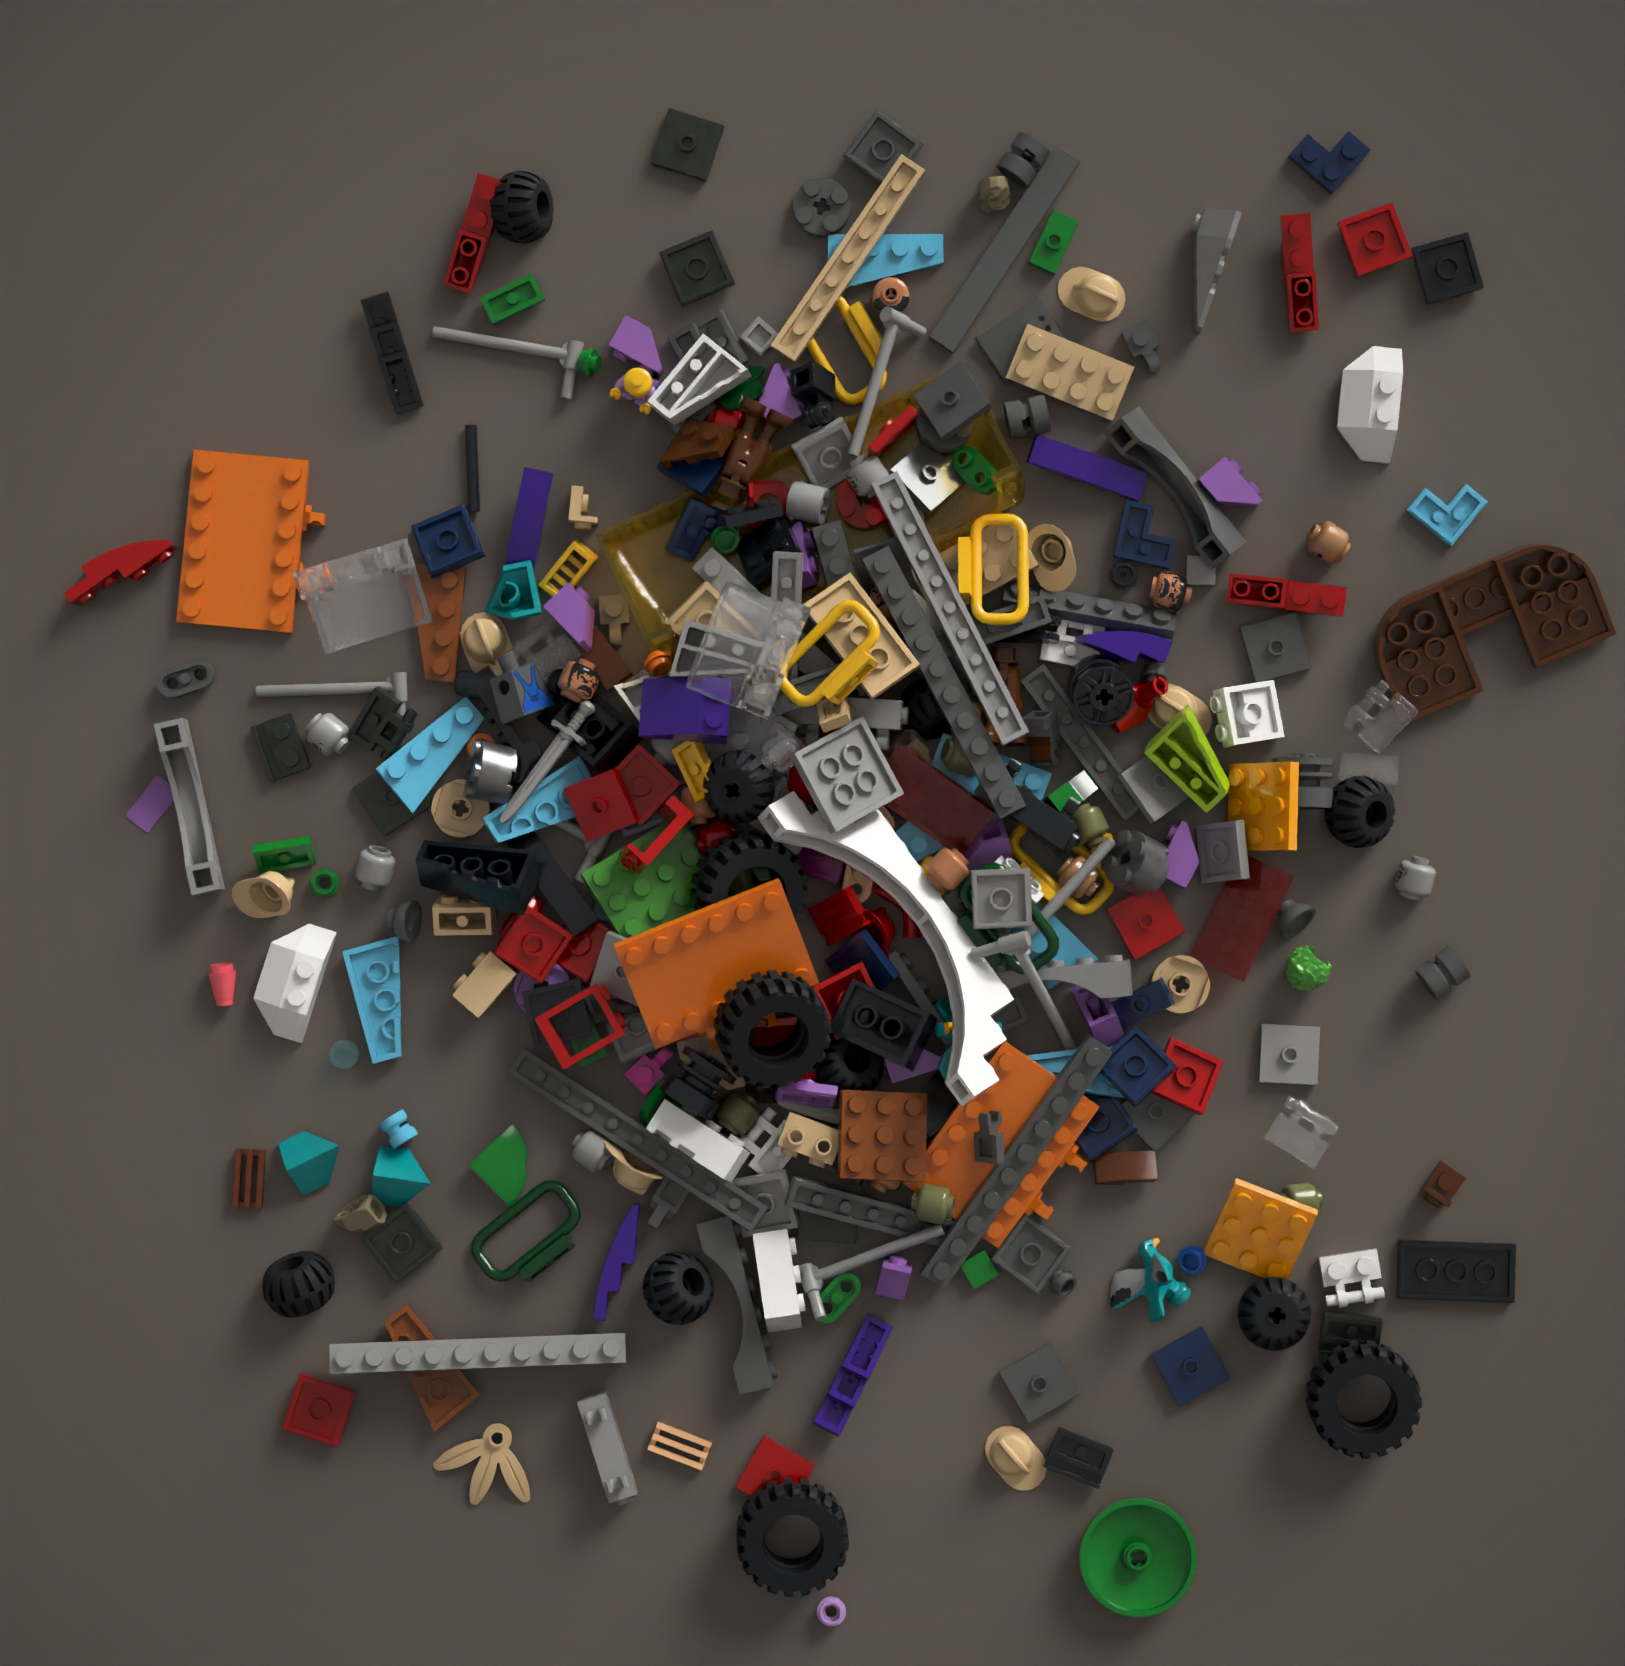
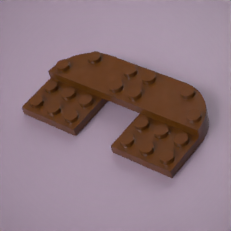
M1538 543L1528 544L1412 592L1396 601L1386 611L1377 627L1373 649L1377 670H1380L1401 724L1405 725L1482 692L1483 688L1462 635L1511 614L1515 617L1535 668L1615 635L1616 631L1596 579L1586 563L1574 553L1557 546Z

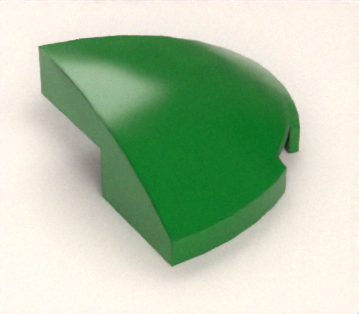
M512 1124L469 1164L475 1173L509 1206L521 1194L528 1175L525 1173L528 1153L525 1142L517 1128Z

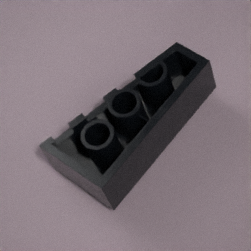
M424 840L415 859L420 886L523 916L540 878L536 850Z

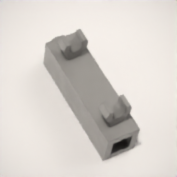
M846 697L854 711V717L851 718V722L863 716L869 728L877 729L876 741L880 749L889 750L890 730H903V724H908L909 707H904V701L871 700L869 698ZM817 703L814 706L796 710L795 721L800 724H808L806 745L819 740L821 726L819 724Z
M607 1391L578 1399L577 1405L608 1502H616L617 1506L633 1501V1496L637 1495L638 1489Z

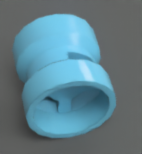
M404 1109L378 1124L381 1130L389 1135V1143L393 1149L418 1134L415 1127L407 1122L408 1116Z

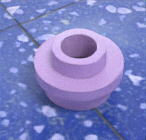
M833 1596L822 1599L817 1606L818 1619L826 1626L839 1625L846 1616V1607L842 1600ZM834 1606L837 1609V1613L834 1616L827 1615V1607Z

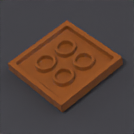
M839 1090L837 1179L926 1182L927 1094Z

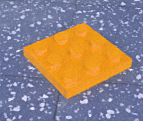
M1299 762L1229 764L1228 780L1230 786L1228 790L1227 822L1244 820L1247 851H1297Z
M1235 1178L1203 1251L1210 1258L1259 1277H1278L1288 1280L1316 1220L1318 1210Z

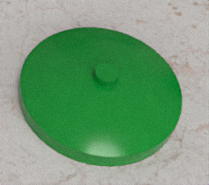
M1127 1498L1106 1506L1089 1522L1080 1542L1079 1565L1087 1588L1103 1606L1115 1613L1128 1617H1149L1173 1607L1186 1594L1195 1576L1197 1550L1194 1538L1187 1524L1170 1507L1148 1498Z

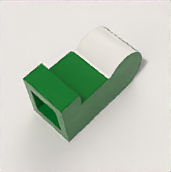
M1084 769L1069 782L1067 781L1047 796L1042 802L1060 813L1070 796L1081 803L1099 787Z

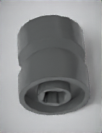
M1019 132L1010 145L1012 151L1005 152L996 167L1014 183L1022 187H1028L1036 175L1035 167H1041L1050 152L1035 138L1026 133ZM1022 154L1024 157L1028 159V161L1022 158L1020 155Z
M1044 395L1028 397L1025 403H1022L1019 399L1003 403L1010 439L1026 437L1029 431H1032L1035 435L1051 431L1049 412Z
M1449 946L1435 955L1433 963L1426 961L1415 969V973L1423 986L1436 1000H1439L1451 991V984L1458 986L1470 977L1465 964Z

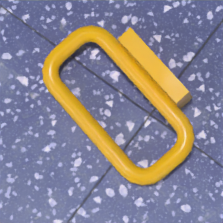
M841 296L835 306L874 369L883 338L863 304L858 301L849 306ZM813 337L807 345L809 353L816 363L835 374ZM885 369V373H884V376H883V379H882V382H881V386H880L879 391L884 387V385H885V383H886V379H887L886 369ZM835 374V393L837 399L847 405L862 403L868 386L854 394L846 392Z
M1013 514L982 515L972 524L970 537H958L959 594L963 602H970L972 614L983 624H1016L1023 620L1028 613V530L1024 521ZM989 525H1010L1016 529L1017 609L1012 613H987L982 607L981 533L983 528Z
M847 600L840 602L777 666L775 677L780 690L797 706H814L824 696L829 701L839 705L879 665L876 659L868 653L879 639L880 628L877 620L857 601ZM846 612L856 614L868 628L867 637L812 693L806 696L800 694L787 679V673L790 668Z
M685 741L671 751L695 803L705 800L704 793H708V789L703 788V780L705 777L709 781L706 773L711 761L701 742Z
M1018 824L1009 836L1012 855L1021 863L1019 865L1020 868H1030V877L1040 883V891L1044 894L1039 901L1046 906L1062 887L1021 848L1020 840L1028 830ZM1084 845L1072 848L1078 856H1083L1085 859H1088L1091 855V851ZM1101 862L1096 866L1100 872L1099 876L1103 880L1101 890L1086 904L1077 902L1071 895L1063 903L1075 914H1092L1102 906L1114 891V884L1109 882L1105 871L1101 870Z

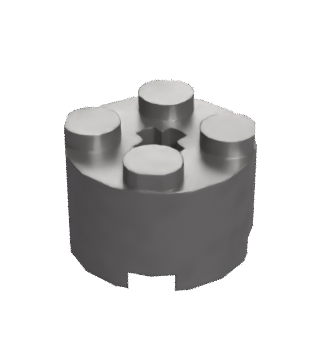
M474 740L471 752L472 759L467 758L464 767V775L469 777L464 786L463 796L475 800L506 804L513 788L509 784L512 772H516L517 751L509 746Z
M1134 830L1118 832L1115 837L1116 845L1101 861V870L1105 871V875L1110 883L1134 895L1145 897L1144 894L1150 890L1156 892L1164 883L1169 873L1170 867L1166 865V855H1170L1169 850L1164 844Z

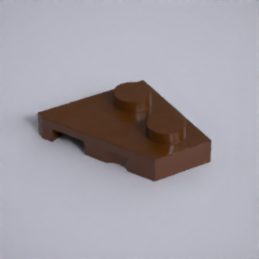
M688 417L660 459V462L664 468L668 469L673 468V462L682 460L692 464L703 459L721 458L736 433L731 427Z

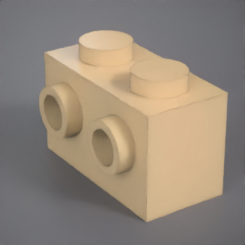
M448 893L437 897L432 907L434 936L492 935L497 925L496 907Z
M492 951L488 954L482 952L472 963V966L475 967L468 977L463 974L453 985L456 991L452 996L478 1018H481L518 975L512 967Z
M789 1111L777 1145L782 1146V1153L795 1158L798 1157L799 1153L810 1157L808 1163L825 1169L826 1164L833 1165L838 1152V1129Z

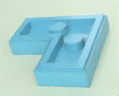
M1467 484L1459 490L1448 505L1424 488L1406 509V512L1446 545L1452 547L1488 501Z

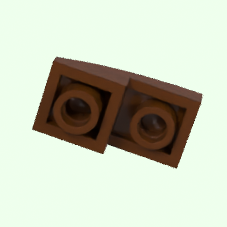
M596 625L593 630L592 650L589 653L576 641H573V644L584 659L595 665L594 671L599 674L600 681L609 692L615 689L614 685L623 683L633 675Z
M1155 1151L1104 1153L1093 1160L1095 1185L1155 1182L1158 1179Z

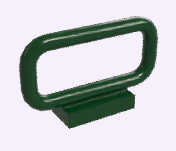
M987 863L976 870L1007 868L999 863ZM970 874L961 882L959 888V898L968 912L961 916L957 922L975 946L979 947L996 942L1001 936L995 929H973ZM1031 900L1032 921L1048 943L1047 949L1031 960L1036 971H1038L1057 955L1059 939L1056 932ZM1000 952L984 957L992 968L1004 960L1014 972L1025 974L1015 955L1011 956Z
M554 1180L544 1181L535 1186L480 1230L473 1238L471 1254L478 1266L491 1280L505 1282L520 1273L525 1281L531 1282L575 1247V1244L567 1235L579 1223L581 1217L580 1207L563 1184ZM554 1192L568 1208L569 1218L507 1269H496L482 1250L483 1243L545 1193Z

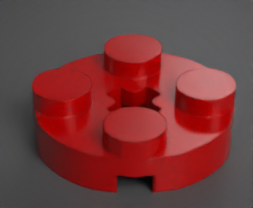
M845 479L840 484L836 494V505L840 516L848 526L857 530L867 531L887 521L876 496L870 498L873 500L872 505L867 504L865 508L860 507V501L857 500L859 495L848 479Z

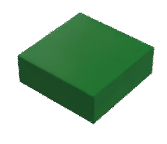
M984 1249L966 1259L961 1266L973 1289L999 1275Z

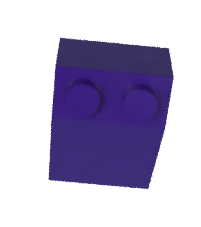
M706 676L643 679L638 737L726 745L732 679Z

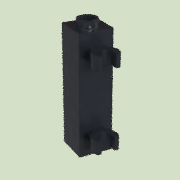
M1011 758L1006 766L1012 779L1017 776L1022 768V764ZM979 784L974 791L975 796L991 806ZM1015 784L1026 806L1009 814L1007 817L1061 853H1064L1066 848L1072 850L1081 836L1077 833L1079 825L1071 821V818L1081 806L1080 802L1070 796L1059 813Z

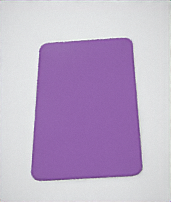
M156 776L126 813V817L145 832H150L174 801L170 784L160 776Z

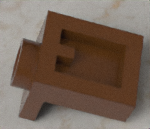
M1440 1161L1421 1187V1190L1426 1193L1424 1199L1437 1208L1440 1205L1449 1207L1451 1205L1450 1200L1466 1178Z

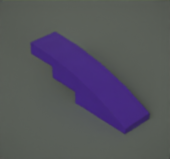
M1035 435L1026 463L1072 481L1082 482L1105 492H1113L1133 501L1141 500L1149 475L1125 464L1039 435Z
M524 467L505 565L531 560L533 570L535 571L553 473Z
M640 1203L632 1205L616 1234L606 1258L597 1291L594 1320H606L609 1291L620 1292L623 1263L634 1264Z
M868 1314L866 1315L812 1424L838 1437L840 1436L893 1329L892 1326Z

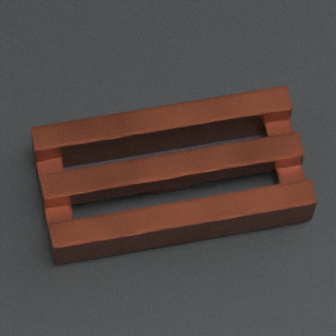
M236 1149L232 1207L263 1208L266 1150ZM243 1155H247L244 1201H240ZM259 1156L256 1202H251L253 1157Z

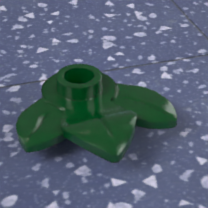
M748 367L747 369L752 377L723 394L720 398L721 405L728 411H734L740 405L744 396L755 401L761 398L765 390L758 380L765 372L764 367Z

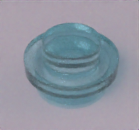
M339 1040L330 1049V1060L338 1068H350L358 1061L359 1050L352 1041Z

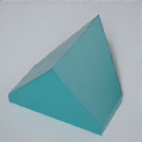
M531 560L502 566L503 570L484 612L510 620L541 615V600Z
M302 1131L278 1143L286 1171L303 1196L330 1183L339 1149L338 1144L306 1131Z
M380 1145L373 1172L372 1195H375L383 1205L401 1207L431 1183L409 1149L400 1147L393 1149L392 1146Z

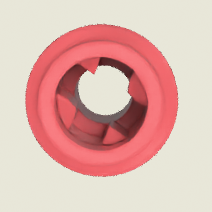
M233 963L211 964L210 971L207 972L216 1006L233 1004L237 972L233 967Z

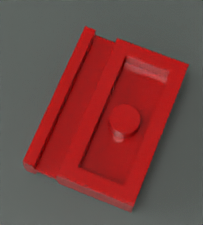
M852 886L843 889L808 909L820 934H824L828 940L826 942L827 947L871 923L870 919L866 920L863 915L865 910Z

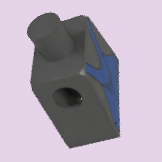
M514 652L497 658L503 674L492 678L490 684L502 725L555 705L533 663L519 667Z

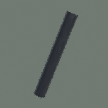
M465 425L468 510L470 513L480 512L477 425Z

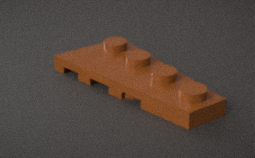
M408 562L425 680L455 683L466 567H459L432 579L426 564Z
M408 1304L404 1305L384 1322L393 1342L436 1340ZM460 1369L406 1371L434 1432L480 1396Z

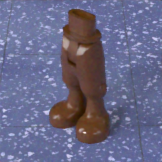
M745 396L741 401V407L745 411V421L742 429H738L735 432L736 435L732 440L722 473L719 476V479L722 481L717 489L718 493L737 502L742 491H747L748 488L746 487L752 482L766 457L768 458L771 455L772 445L770 441L774 434L780 429L789 428L793 421L792 418L770 409L759 436L753 440L754 431L767 407Z
M992 647V659L1019 713H1021L1023 703L1020 698L1019 662L1015 660V648ZM986 716L984 727L994 746L999 745V740ZM1022 736L1004 746L1028 745V736Z

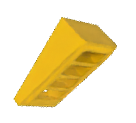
M576 539L538 586L553 597L559 589L549 582L552 578L563 587L569 583L557 573L561 569L572 578L569 584L574 588L597 561L599 556L580 540ZM573 552H578L587 562L585 564L573 555ZM569 560L579 569V572L576 573L565 562Z

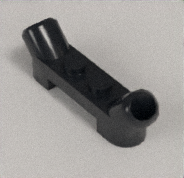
M486 666L477 673L462 669L456 675L454 683L455 693L482 700L485 703L486 708L482 709L491 724L495 722L498 724L502 732L497 735L503 745L512 747L517 751L516 772H512L510 782L521 786L544 754L534 738L524 743L511 722L502 725L490 684L491 679L496 677L490 666Z

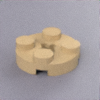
M464 779L454 780L439 788L433 797L431 812L438 827L444 833L457 838L476 835L485 826L481 818L490 813L489 802L463 796L464 786L467 781ZM461 800L466 801L465 806L469 808L468 813H463L461 817H457V811L453 809V805L459 804Z
M1178 955L1166 958L1156 967L1151 982L1163 978L1175 1002L1174 1005L1166 1008V1010L1173 1013H1187L1195 1010L1205 1002L1210 991V980L1207 971L1198 960L1190 956ZM1180 976H1184L1185 983L1189 984L1188 989H1182L1178 993L1175 991L1176 986L1172 984L1173 980H1179Z

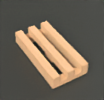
M658 1421L647 1450L702 1471L712 1442ZM663 1430L705 1447L701 1451L659 1434ZM659 1441L698 1456L700 1460L698 1462L655 1444Z

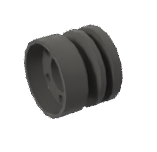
M1306 753L1288 754L1283 757L1272 758V762H1299L1298 810L1333 809V789L1320 786V781L1334 778V773L1320 772V767L1334 766L1333 758Z

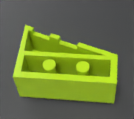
M1188 704L1147 743L1144 754L1197 805L1208 813L1227 795L1230 782Z

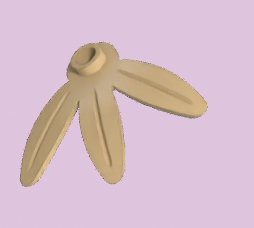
M495 1423L488 1426L484 1431L483 1439H475L454 1446L444 1452L433 1463L435 1470H450L463 1466L481 1456L470 1484L469 1495L472 1505H477L488 1492L496 1472L497 1463L500 1464L504 1479L514 1495L523 1503L530 1500V1489L525 1472L516 1456L509 1449L512 1442V1433L504 1424ZM496 1432L501 1433L503 1436V1441L499 1444L492 1441V1435Z

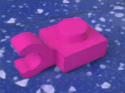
M666 1045L653 1059L645 1054L624 1075L646 1095L666 1075L660 1067L674 1052Z

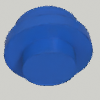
M1187 1246L1179 1253L1178 1264L1186 1274L1197 1275L1206 1268L1207 1256L1200 1247Z

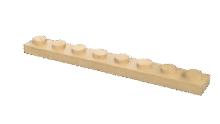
M900 155L772 342L771 347L796 363L926 173L925 169L904 155Z

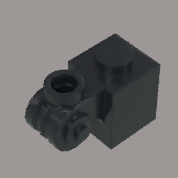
M815 361L808 362L791 370V396L808 406V408L802 411L804 423L809 428L814 429L820 425L824 427L834 421L835 414L832 412V401L836 400L835 374Z

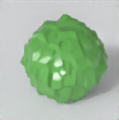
M1308 945L1295 948L1289 954L1285 964V973L1291 986L1299 991L1303 990L1306 992L1324 985L1332 968L1328 960L1322 963L1312 954L1317 948Z

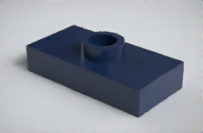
M1160 978L1133 991V995L1120 997L1112 1001L1111 1004L1118 1016L1122 1029L1174 1005L1175 1002L1163 978Z

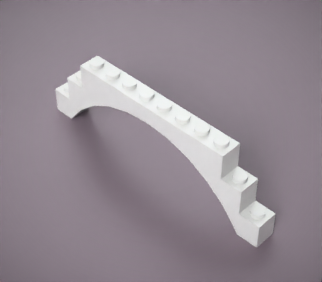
M794 791L768 805L757 819L774 842L811 848L847 863L870 877L890 894L917 924L940 967L946 983L952 1012V1051L945 1084L962 1107L987 1091L999 1081V1078L996 1076L993 1067L987 1063L984 1057L1007 1040L1000 1026L991 1017L1003 1010L1014 998L1010 994L1008 987L1002 983L984 957L976 960L973 958L971 950L976 947L957 922V916L944 902L940 892L927 879L923 868L914 860L905 843L894 832L888 819L877 809L857 822L831 834L819 810L810 814L805 803L799 799Z

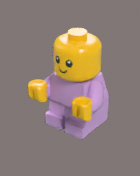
M639 367L632 368L617 380L614 388L610 391V397H615V400H620L623 397L631 402L635 400L634 404L640 406V413L644 412L648 416L652 408L648 403V399L656 391L655 388L659 385V381L651 378L649 372Z

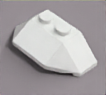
M1372 346L1342 370L1336 428L1360 461L1390 464L1398 430L1403 381L1402 349Z
M307 924L271 942L253 999L274 1035L299 1043L303 1042L337 932Z

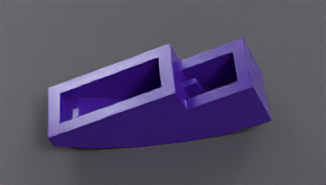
M1120 630L1076 636L1074 642L1123 663H1135L1137 657H1140L1151 663L1158 664L1165 663L1173 641L1152 634Z

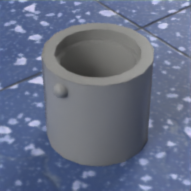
M803 480L800 482L795 481L787 497V517L791 521L796 519L819 525L824 524L830 509L831 490L826 487L804 483Z

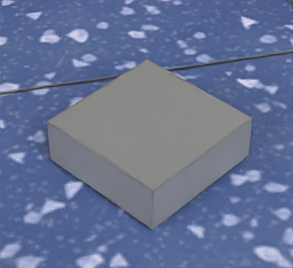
M758 316L739 339L761 358L770 349L778 333Z
M1187 555V585L1215 586L1216 567L1211 569L1202 556Z

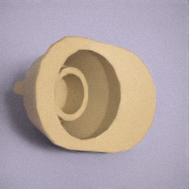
M1076 267L1065 272L1059 280L1057 289L1059 299L1065 307L1073 312L1096 321L1104 322L1117 317L1124 308L1126 300L1124 289L1118 281L1108 275L1090 268Z
M1042 524L1034 527L1028 534V545L1039 564L1038 567L1033 569L1035 577L1040 586L1047 591H1063L1072 584L1077 569L1071 541L1064 535L1061 529L1054 525Z
M486 612L475 613L467 618L461 628L460 638L464 652L473 672L477 673L489 665L497 677L503 674L497 658L513 652V647L506 628L498 617Z
M1168 684L1167 693L1153 699V704L1148 714L1150 721L1162 729L1189 704L1205 735L1209 732L1212 725V715L1208 706L1187 690L1174 684Z
M268 871L256 878L237 882L232 888L231 896L238 909L248 916L254 918L282 916L290 910V900L293 896L292 887L295 881L293 878H285L278 872Z
M606 1140L604 1141L606 1149L615 1157L613 1165L614 1177L623 1187L643 1195L655 1179L665 1177L664 1174L612 1140H610L612 1144H609Z
M1002 1426L994 1430L987 1438L985 1445L986 1457L990 1465L1008 1485L1021 1491L1032 1490L1040 1485L1047 1471V1468L1043 1466L1046 1459L1022 1430L1013 1426Z

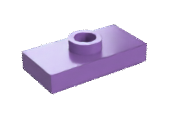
M802 1079L795 1084L793 1081L787 1082L786 1087L776 1089L775 1099L778 1101L832 1108L837 1097L838 1086L819 1084L810 1079Z

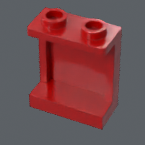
M674 795L657 811L669 825L644 852H641L629 842L618 854L622 858L620 862L629 871L634 872L636 870L640 874L693 817L694 813Z

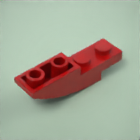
M478 173L462 228L458 232L444 279V286L469 294L472 293L495 229L494 220L490 212V200L495 196V187L503 184L500 182L501 180Z
M1310 213L1280 215L1282 242L1280 244L1289 332L1319 330Z
M151 540L124 545L108 551L81 566L87 577L64 592V595L70 603L84 605L95 597V591L101 587L106 589L119 580L118 575L120 574L128 581L142 579L150 572L148 568L156 562L160 565L173 556L172 551L177 547L170 540Z
M1230 573L1226 602L1291 613L1344 617L1348 588Z

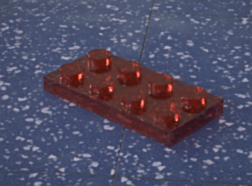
M899 742L888 757L887 762L904 794L885 805L945 848L951 850L954 847L963 855L994 814L993 808Z
M1248 856L1250 878L1226 881L1190 956L1243 982L1294 878L1291 874Z

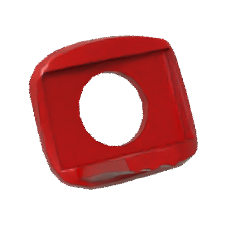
M758 480L749 483L746 491V507L754 506V502L758 501L762 495L772 494L779 500L782 512L787 517L786 502L789 491L783 481ZM766 520L749 523L748 525L752 529H756Z

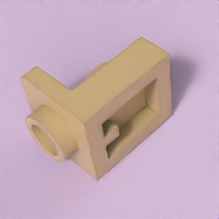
M572 485L568 521L574 524L575 529L591 530L592 526H598L599 520L598 517L582 516V511H588L589 495L584 494L583 486Z
M847 698L839 705L834 704L828 699L817 703L819 724L824 733L851 723V718L854 717V711Z

